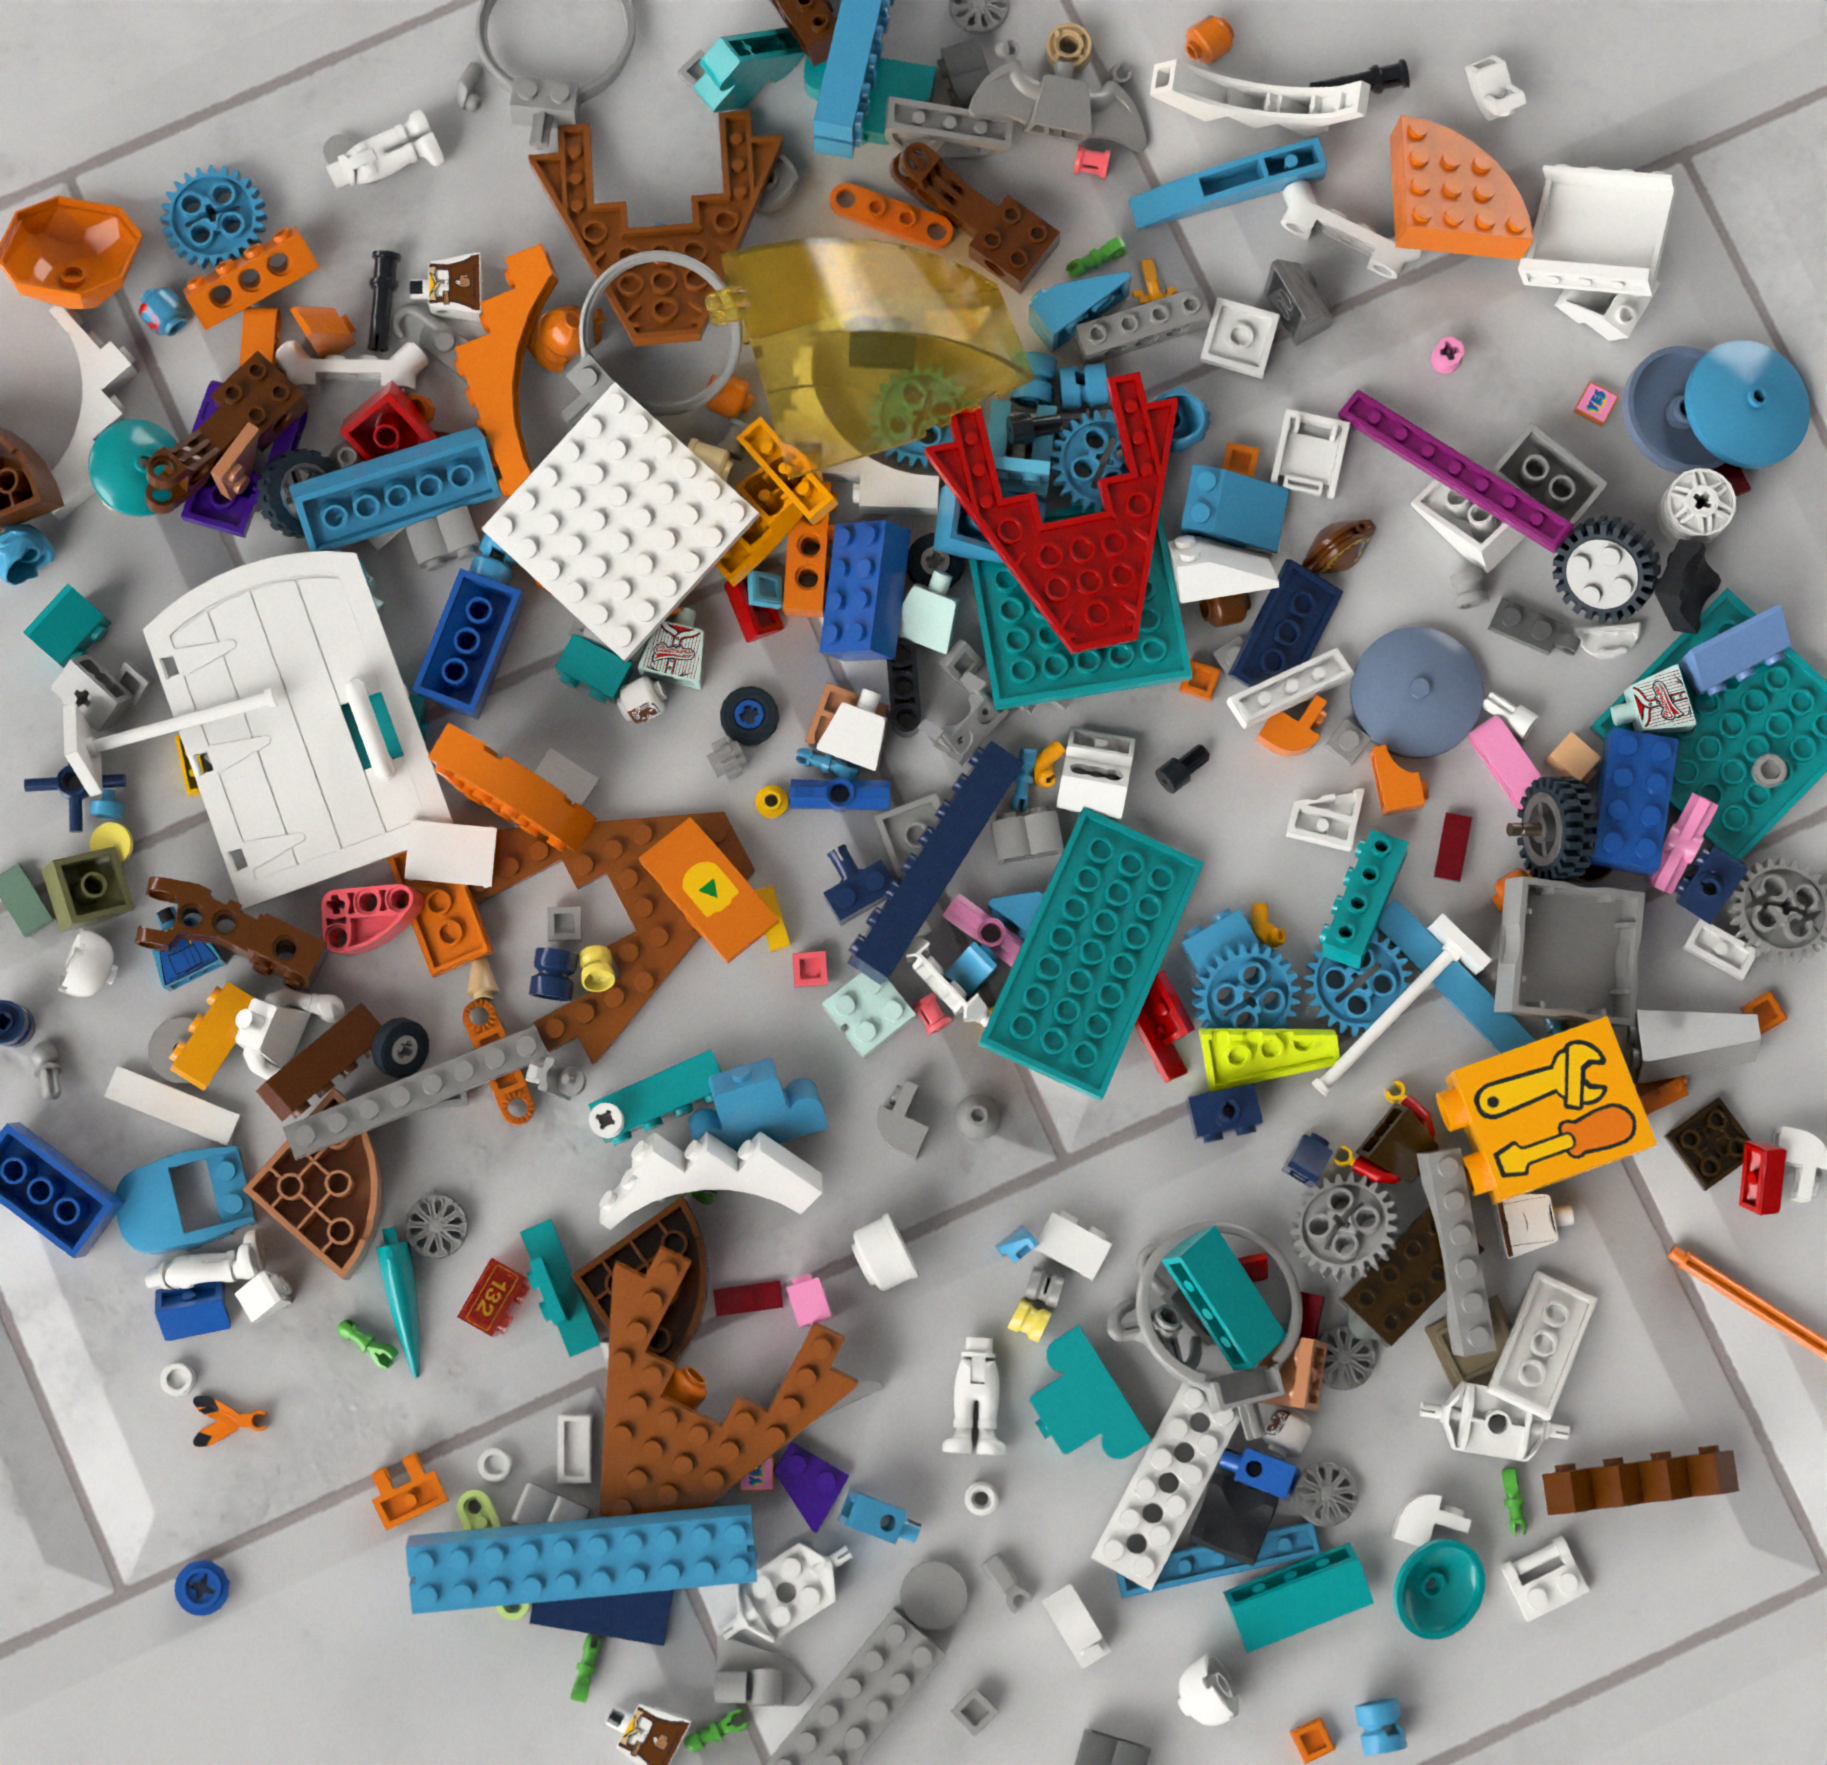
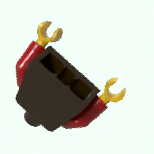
M1394 1081L1393 1085L1399 1089L1401 1094L1392 1096L1385 1089L1384 1097L1393 1105L1356 1150L1359 1157H1354L1351 1149L1347 1146H1339L1340 1149L1349 1153V1158L1345 1162H1340L1334 1157L1333 1160L1341 1167L1350 1165L1352 1171L1362 1177L1367 1176V1179L1374 1183L1377 1181L1378 1183L1395 1185L1402 1180L1410 1184L1417 1176L1421 1178L1417 1153L1437 1150L1439 1145L1434 1140L1436 1133L1430 1112L1411 1095L1406 1096L1404 1094L1405 1086L1402 1082Z

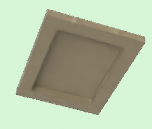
M1498 1295L1488 1299L1497 1351L1466 1357L1453 1355L1447 1317L1424 1329L1453 1390L1456 1389L1462 1380L1472 1384L1489 1385L1512 1328V1323ZM1495 1414V1415H1493L1489 1420H1491V1419H1493V1418H1495V1417H1497V1416H1499V1415H1501V1414Z

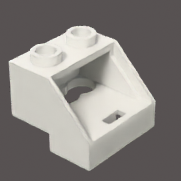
M1657 280L1655 283L1653 295L1655 294L1656 290L1660 285V283ZM1564 288L1554 306L1578 324L1586 323L1608 341L1629 338L1653 295L1617 293L1606 313L1602 315L1601 312L1608 306L1609 298L1615 295V293Z
M1071 727L1056 807L1071 812H1081L1083 807L1107 818L1122 819L1136 739ZM1080 768L1088 772L1097 771L1104 775L1113 774L1120 777V780L1114 781L1105 777H1093L1089 774H1076L1072 769Z

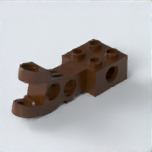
M920 142L912 143L892 159L890 174L894 181L931 211L934 210L941 216L946 217L956 229L959 228L972 237L973 240L969 244V257L1019 294L1023 292L1059 245L1060 231L1010 195H1007L1001 204L996 206L944 164L942 157L928 145ZM913 151L921 152L925 157V161L913 153ZM909 160L913 162L915 168L910 165ZM899 163L903 172L909 177H905L899 172Z
M259 351L255 352L210 395L217 411L209 419L172 448L164 446L148 459L146 477L149 484L145 491V502L151 511L167 514L197 493L208 482L207 479L211 476V470L248 422L260 429L257 448L263 452L309 408L304 393ZM164 465V471L159 476L155 474V467ZM162 489L168 491L171 494V498L165 502H160L154 499L152 494Z
M153 876L149 878L146 895L159 901L178 904L173 929H168L167 932L142 928L139 925L135 940L137 945L148 949L170 952L180 940L219 944L248 958L249 963L253 964L252 969L266 977L274 974L283 979L282 983L285 986L298 992L302 988L307 991L311 990L328 957L326 941L268 913L265 916L260 914L258 919H255L243 913L241 904L230 899L226 905L214 899L210 895L212 890L200 884ZM190 913L198 914L202 918L200 923L194 927H189L183 923L184 917ZM227 919L234 922V929L228 933L220 932L216 928L217 924L222 920ZM285 952L293 954L292 957L287 959L279 957L280 954Z

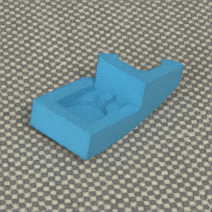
M1021 1225L995 1245V1247L1002 1256L1007 1254L1013 1263H1016L1038 1246L1039 1243Z

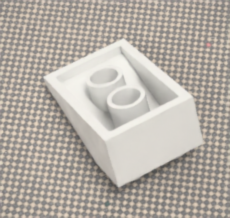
M1436 479L1411 502L1412 507L1462 556L1477 567L1482 568L1487 574L1526 537Z
M1182 535L1173 541H1167L1176 592L1181 603L1279 587L1278 578L1267 555L1200 536Z

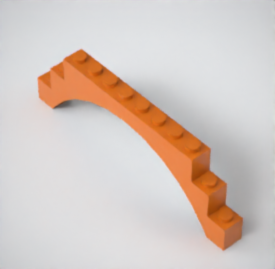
M541 243L506 257L508 269L504 270V274L512 290L480 302L483 313L479 314V319L485 332L491 333L454 347L458 358L454 359L456 369L461 378L466 377L469 388L465 389V393L472 407L476 406L480 418L476 419V423L483 436H487L491 445V448L488 449L493 466H499L503 478L498 479V482L505 497H511L534 471L530 464L521 430L520 381L524 354L534 324L553 289L559 282L550 255ZM535 579L537 586L542 588L543 586ZM679 604L668 617L682 612L681 605Z

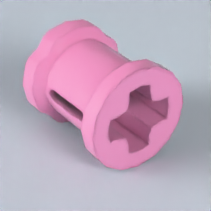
M1445 337L1439 341L1431 356V364L1437 372L1449 374L1458 368L1460 359L1464 355L1462 342L1454 337ZM1443 351H1447V354L1450 356L1454 355L1452 360H1448L1447 355H1442Z

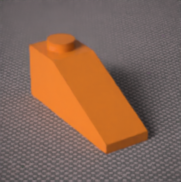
M294 306L290 309L299 327L320 359H325L327 355H339L356 344L351 335L356 329L346 314L340 317L334 308Z

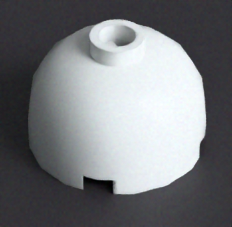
M81 928V932L76 936L64 966H66L65 972L67 974L66 977L60 976L58 991L77 997H88L98 993L105 983L110 985L113 983L118 966L113 964L114 952L111 944L104 937Z
M1205 1654L1185 1668L1179 1682L1180 1697H1178V1703L1186 1716L1191 1715L1196 1721L1206 1726H1217L1241 1716L1243 1711L1240 1694L1233 1697L1229 1685L1234 1684V1681L1217 1657L1212 1655L1208 1658V1654Z

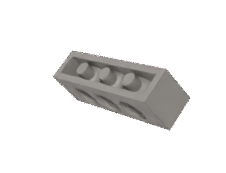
M1200 286L1076 325L1075 339L1085 366L1086 364L1098 363L1206 329L1209 326L1211 315Z

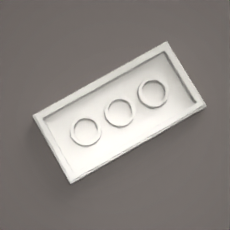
M1536 1270L1533 1273L1486 1392L1549 1421L1552 1418L1598 1298Z

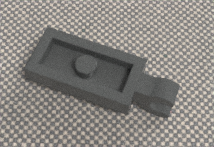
M1503 597L1488 627V630L1546 655H1549L1552 647L1574 656L1581 642V639L1559 632L1563 623Z

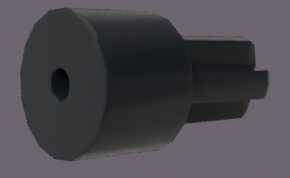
M1030 413L1007 416L1006 430L1009 443L1011 445L1033 443L1035 437L1060 434L1063 431L1062 418L1057 414L1032 418Z
M1196 745L1181 758L1176 759L1172 757L1155 771L1156 777L1165 790L1174 794L1191 781L1190 775L1209 761L1210 754L1203 745Z

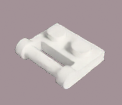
M1562 1535L1552 1539V1544L1514 1563L1508 1561L1500 1565L1528 1622L1590 1592ZM1557 1556L1560 1557L1562 1565L1521 1584L1519 1575Z

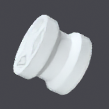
M611 1103L598 1104L589 1114L591 1129L602 1138L616 1137L624 1128V1115L618 1107Z

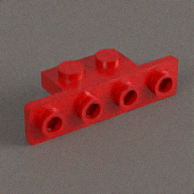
M1161 971L1155 976L1134 1026L1139 1033L1140 1040L1155 1063L1156 1070L1164 1082L1168 1083L1188 1072L1173 1043L1196 1029L1165 971Z

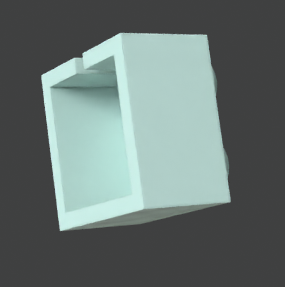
M862 972L822 1003L823 1009L841 1031L846 1028V1025L849 1027L844 1032L845 1036L863 1059H866L916 1019L915 1012L888 979L880 985Z

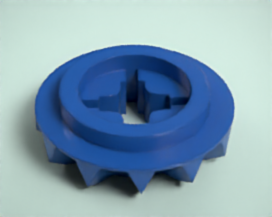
M195 1561L186 1565L178 1574L174 1586L175 1597L179 1605L186 1612L196 1616L209 1615L221 1609L229 1597L230 1581L224 1569L212 1561ZM208 1574L207 1586L216 1592L205 1593L198 1602L199 1590L189 1585V1583H200Z

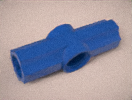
M835 778L833 780L791 779L790 809L834 810L836 812H846L848 810L888 811L890 810V781H853L844 778ZM837 788H845L850 795L846 801L838 803L831 798L832 792Z

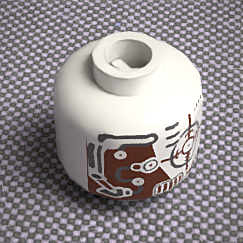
M642 676L620 688V697L616 701L624 718L628 722L632 720L640 725L664 713V700L668 698V695L660 681L654 683L650 677Z
M1292 1407L1274 1411L1264 1428L1266 1436L1262 1437L1268 1445L1267 1451L1281 1460H1285L1286 1456L1299 1457L1312 1436V1427L1309 1425L1310 1419L1304 1413Z

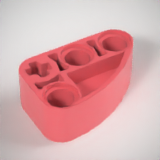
M404 884L331 890L324 895L321 903L322 939L327 942V949L329 951L342 955L362 954L377 949L400 935L415 920L424 907V897L416 888ZM408 893L409 903L402 909L400 907V898L403 894ZM376 896L378 900L377 906L373 911H370L368 902L370 898ZM344 901V908H339L340 911H338V904H343ZM345 931L347 933V942L344 946L340 947L338 937Z

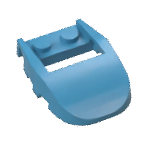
M240 1146L183 1151L165 1156L126 1174L119 1182L115 1192L118 1197L125 1201L116 1216L121 1234L126 1242L135 1250L151 1255L166 1254L180 1250L191 1251L202 1248L203 1245L215 1240L228 1237L233 1234L234 1230L247 1224L251 1226L258 1224L253 1199L242 1190L248 1184ZM205 1159L221 1224L185 1233L170 1169Z

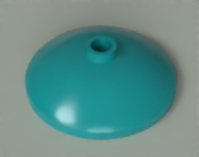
M128 419L109 426L96 438L88 459L89 476L96 493L108 506L122 514L133 517H148L159 514L151 511L146 505L145 491L149 482L146 477V468L139 464V459L144 458L148 461L162 447L172 448L178 442L164 428L146 420ZM164 465L156 466L154 469L155 474L159 476L164 471ZM162 489L152 494L154 499L160 502H165L171 498V494Z
M1436 1539L1417 1548L1403 1563L1394 1584L1393 1604L1401 1624L1414 1635L1429 1640L1446 1638L1460 1631L1471 1621L1482 1602L1485 1591L1483 1564L1473 1549L1455 1539Z

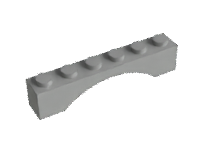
M1448 1147L1417 1153L1422 1186L1433 1214L1443 1257L1447 1290V1326L1452 1354L1466 1357L1497 1351L1461 1148Z

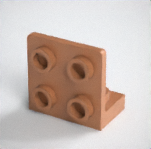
M1308 1338L1299 1339L1291 1356L1279 1370L1286 1395L1258 1403L1318 1411L1328 1343ZM1283 1341L1258 1363V1367L1267 1364L1270 1367L1274 1364L1271 1358L1278 1351Z

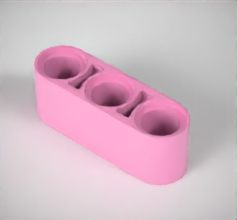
M1494 715L1470 731L1468 738L1517 809H1524L1520 801L1522 797H1527L1525 793L1526 788L1532 787L1531 782L1539 780L1538 778L1542 776L1505 723L1497 715Z

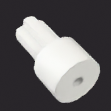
M1495 692L1490 693L1483 703V708L1492 715H1497L1506 724L1510 732L1522 741L1529 736L1540 716L1522 704L1516 707Z

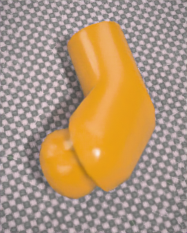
M1054 740L1036 757L1033 778L1039 787L1050 788L1056 782L1054 762L1066 752L1057 740Z
M1252 904V930L1257 939L1273 949L1282 946L1286 941V933L1282 929L1278 930L1268 922V904Z

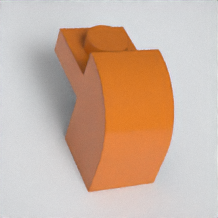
M1316 694L1299 721L1283 711L1269 717L1255 741L1282 756L1293 757L1308 752L1321 737L1312 731L1311 727L1318 730L1328 713L1323 711L1327 701Z

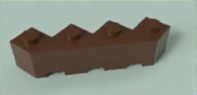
M1719 1445L1698 1447V1454L1672 1457L1671 1451L1650 1453L1651 1460L1624 1463L1623 1457L1602 1459L1603 1466L1576 1469L1575 1463L1555 1465V1472L1542 1474L1548 1515L1570 1514L1595 1509L1626 1507L1642 1503L1674 1501L1690 1497L1737 1492L1740 1490L1733 1450L1719 1451Z

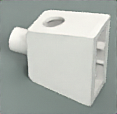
M863 688L856 706L842 702L817 744L816 749L870 770L878 771L888 718L875 714L881 695Z

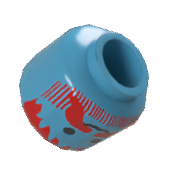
M168 287L151 288L142 295L139 316L155 334L173 336L184 328L188 321L186 318L188 309L172 289Z

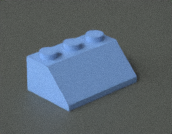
M1777 604L1692 648L1678 662L1697 697L1706 692L1709 697H1712L1727 688L1725 684L1727 681L1735 677L1738 682L1743 681L1756 673L1754 667L1764 662L1769 667L1785 658L1783 652L1791 646V641L1782 607L1780 604Z

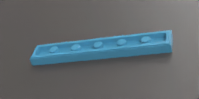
M1396 898L1385 908L1377 929L1386 938H1390V942L1395 948L1400 947L1399 952L1422 974L1443 952V945ZM1453 960L1431 983L1500 1054L1536 1041L1511 1014L1494 1012L1495 998L1458 961Z
M1306 1521L1268 1530L1254 1567L1198 1545L1172 1551L1151 1591L1116 1573L1121 1598H1127L1312 1557L1320 1554L1321 1549L1315 1524Z

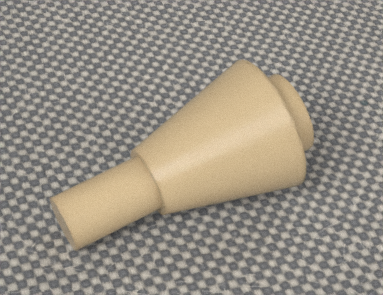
M486 956L473 961L471 964L466 995L473 998V1000L483 999L489 1002L500 991L490 964L486 960Z

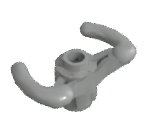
M1133 1297L1120 1302L1112 1310L1108 1319L1107 1332L1115 1341L1135 1340L1147 1347L1138 1321L1121 1324L1122 1318L1128 1312L1136 1309V1299ZM1168 1304L1154 1309L1150 1314L1151 1321L1162 1345L1178 1361L1195 1370L1202 1356L1201 1339L1198 1337L1190 1339L1189 1356L1186 1362H1183L1177 1338L1183 1328L1181 1312L1176 1307Z

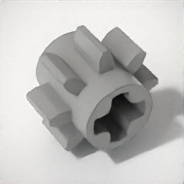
M724 737L711 744L714 752L708 754L707 757L717 777L726 774L730 781L743 774L740 766L748 762L737 741L728 744Z

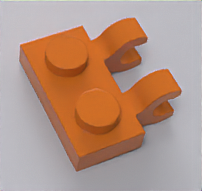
M417 1452L402 1459L412 1480L408 1483L394 1488L386 1467L371 1474L381 1495L374 1498L372 1502L386 1531L449 1501L436 1470L425 1473Z

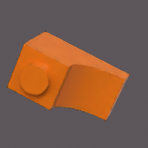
M1386 744L1372 747L1369 755L1382 817L1421 810L1425 805V800L1429 799L1426 780H1420L1419 772L1411 773L1399 767L1391 758Z

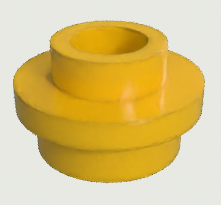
M765 786L756 795V809L766 818H778L787 810V794L778 786ZM775 796L778 799V803L774 807L767 806L765 804L767 797Z

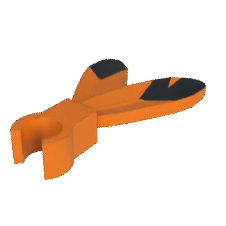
M195 1396L193 1398V1403L198 1411L217 1421L197 1433L193 1440V1444L196 1447L213 1445L239 1428H252L255 1431L268 1429L266 1425L258 1427L255 1423L257 1415L267 1416L269 1414L266 1411L257 1410L250 1414H239L231 1407L210 1396Z

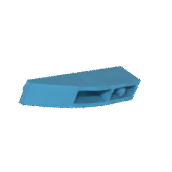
M1315 137L1256 153L1191 174L1129 198L1128 202L1137 231L1284 191L1288 184L1298 180H1305L1309 183L1324 180L1327 163L1319 138Z

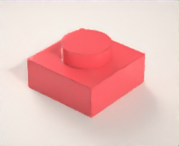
M826 951L792 953L795 988L828 986Z

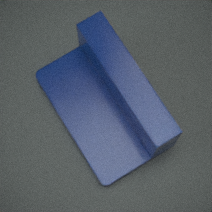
M224 1281L199 1283L189 1289H158L155 1291V1315L165 1341L231 1328V1320L225 1306Z

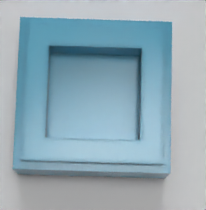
M752 570L747 575L748 604L772 609L782 607V575Z

